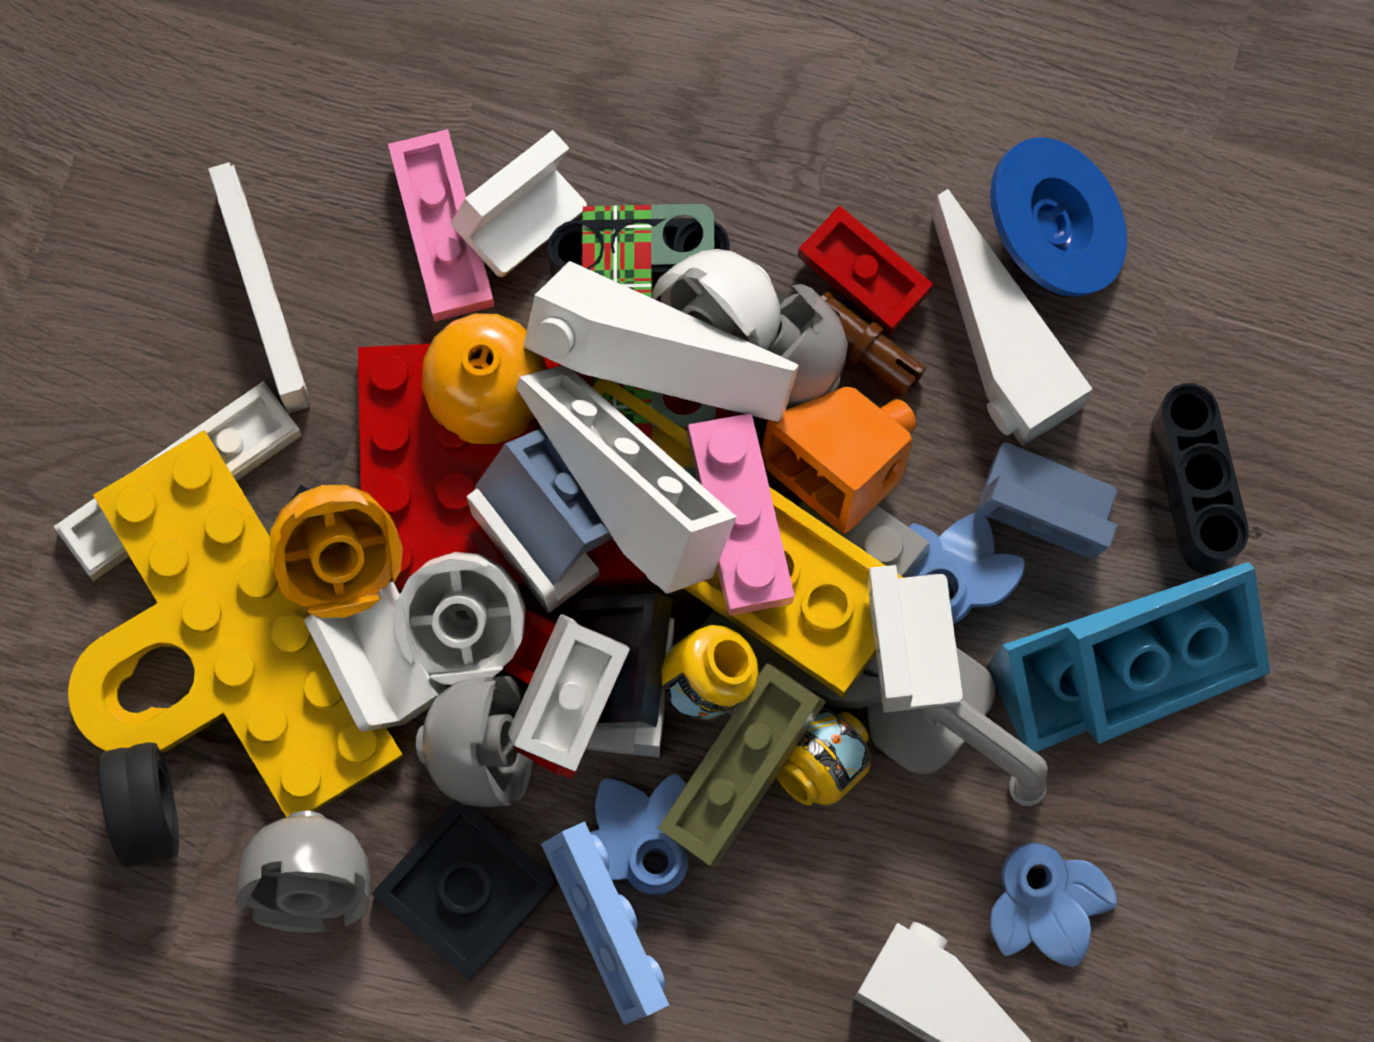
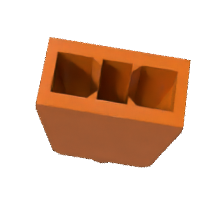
M843 387L785 410L784 416L779 422L767 420L761 449L764 468L844 535L857 525L900 483L905 473L913 443L910 433L914 432L916 428V418L912 409L902 400L895 399L879 408L857 389Z

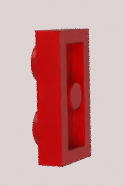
M840 205L798 248L797 257L873 322L876 321L884 327L885 332L890 336L932 292V282Z

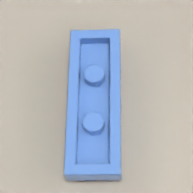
M584 821L543 842L541 846L623 1024L625 1025L644 1018L669 1006L664 995L666 988L664 975L657 962L651 956H646L635 932L637 930L635 912L629 901L624 896L618 895L608 873V854L600 839L590 834Z

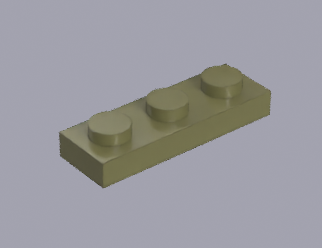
M766 663L757 677L754 691L737 707L658 829L709 866L717 867L826 702L773 665Z

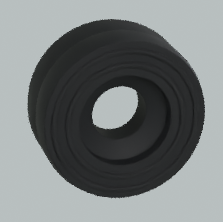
M147 742L133 745L129 748H118L102 753L99 759L101 802L110 842L121 866L135 867L148 862H159L176 857L179 852L177 810L168 769L158 745Z

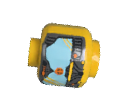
M708 625L695 630L676 643L665 655L661 669L662 687L670 703L680 713L699 720L714 719L743 703L754 691L759 675L757 658L750 644L738 632L726 626Z
M821 709L776 778L787 793L798 802L808 806L812 803L830 806L838 802L870 770L871 755L866 745V742L869 740V734L863 724L850 713L841 712L838 715L830 710Z

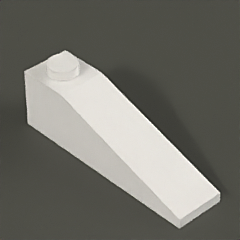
M949 189L937 196L932 218L985 393L990 401L987 404V409L999 430L1007 436L1013 433L1023 447L1083 409L1093 389Z
M571 261L535 294L523 345L524 348L581 374L739 413H752V416L779 422L784 416L799 367L798 364Z
M562 365L519 377L516 385L517 390L623 554L666 594L712 578L737 516L572 369Z
M913 922L909 929L899 923L896 924L854 997L858 1002L926 1042H1031L954 955L944 950L948 941L932 929L917 922Z

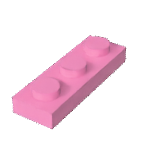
M448 129L388 144L434 322L495 307L483 260L450 225L466 195Z
M752 413L688 424L687 437L697 481L737 516L717 565L728 616L792 604L795 596Z

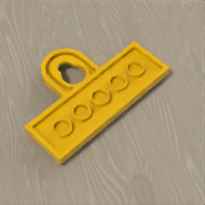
M205 430L93 495L156 599L157 604L95 640L81 654L73 668L68 688L70 711L77 727L89 741L105 752L152 742L156 743L161 752L164 753L226 716L286 817L299 811L315 812L404 758L387 728L364 732L358 729L305 623V618L311 614L308 613L306 607L296 604L292 599L290 602L281 593L269 562L270 536ZM159 647H175L187 653L192 660L195 671L194 683L184 698L169 708L151 707L140 713H131L123 709L118 700V690L121 684L134 674L139 660L147 652Z

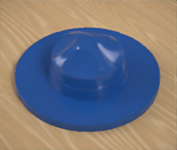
M1044 137L1030 138L1010 148L995 167L990 189L994 222L1008 253L1031 279L1044 288L1060 295L1083 297L1094 294L1108 286L1117 277L1123 266L1127 250V230L1119 200L1106 177L1087 156L1071 145L1056 139Z

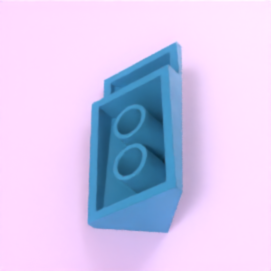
M1247 562L1003 644L986 667L993 678L996 689L1020 741L1034 752H1038L1088 731L1096 742L1100 744L1271 673L1255 568Z

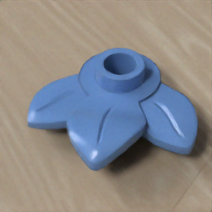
M977 512L972 513L954 523L940 537L922 525L912 523L909 526L910 529L929 541L930 551L909 577L934 574L946 576L948 590L954 592V596L950 601L953 624L962 620L972 607L993 606L1006 599L1018 586L1023 576L1025 561L1022 557L1011 554H995L994 536L990 524L984 515Z
M672 774L657 786L650 798L637 788L618 780L607 778L600 782L595 802L596 820L600 830L592 831L590 834L597 836L606 849L609 858L608 873L611 880L628 879L633 887L649 895L669 893L684 880L688 870L686 848L658 829L686 786V783L679 775ZM655 851L663 853L669 862L666 870L660 874H651L646 871L643 866V860L647 854Z
M1036 842L1025 843L1012 850L1004 861L1001 872L1004 891L991 909L990 930L999 950L1005 956L1015 954L1033 942L1051 960L1075 967L1083 960L1090 944L1091 925L1088 916L1106 913L1116 908V893L1111 882L1092 863L1084 860H1063L1061 855L1048 845ZM1040 864L1046 872L1045 881L1038 888H1031L1027 882V873L1031 867Z

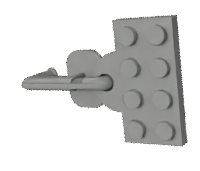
M803 501L799 505L801 509L884 565H896L897 573L904 578L911 575L930 551L929 541L878 505L844 535ZM713 610L699 627L701 629L708 625L726 626L738 632L750 644L757 658L759 674L767 663L773 665L833 707L854 709L867 707L870 735L873 744L910 772L931 774L941 770L951 761L962 745L967 742L1012 775L1009 780V792L1015 802L1022 806L1036 805L1046 794V761L986 717L995 700L993 678L986 668L957 647L963 694L962 700L958 705L883 713L876 654L847 695L842 698L716 610ZM738 706L727 713L732 716Z

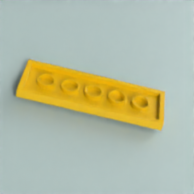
M598 379L592 387L601 396L605 392L656 425L658 428H652V441L682 468L694 467L686 430L613 381ZM769 487L795 596L793 603L728 616L717 567L712 578L690 585L684 589L844 698L876 654L867 582L869 568L886 565Z

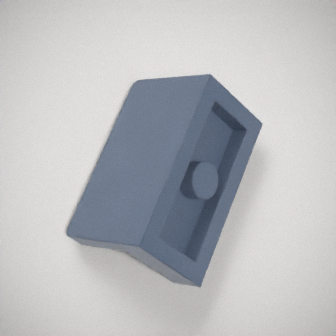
M543 428L505 443L475 485V490L479 489L552 585L563 580L582 554L613 540L612 535Z
M1005 442L997 449L975 512L1092 559L1110 548L1118 524L1109 521L1108 517L1117 490L1112 485Z

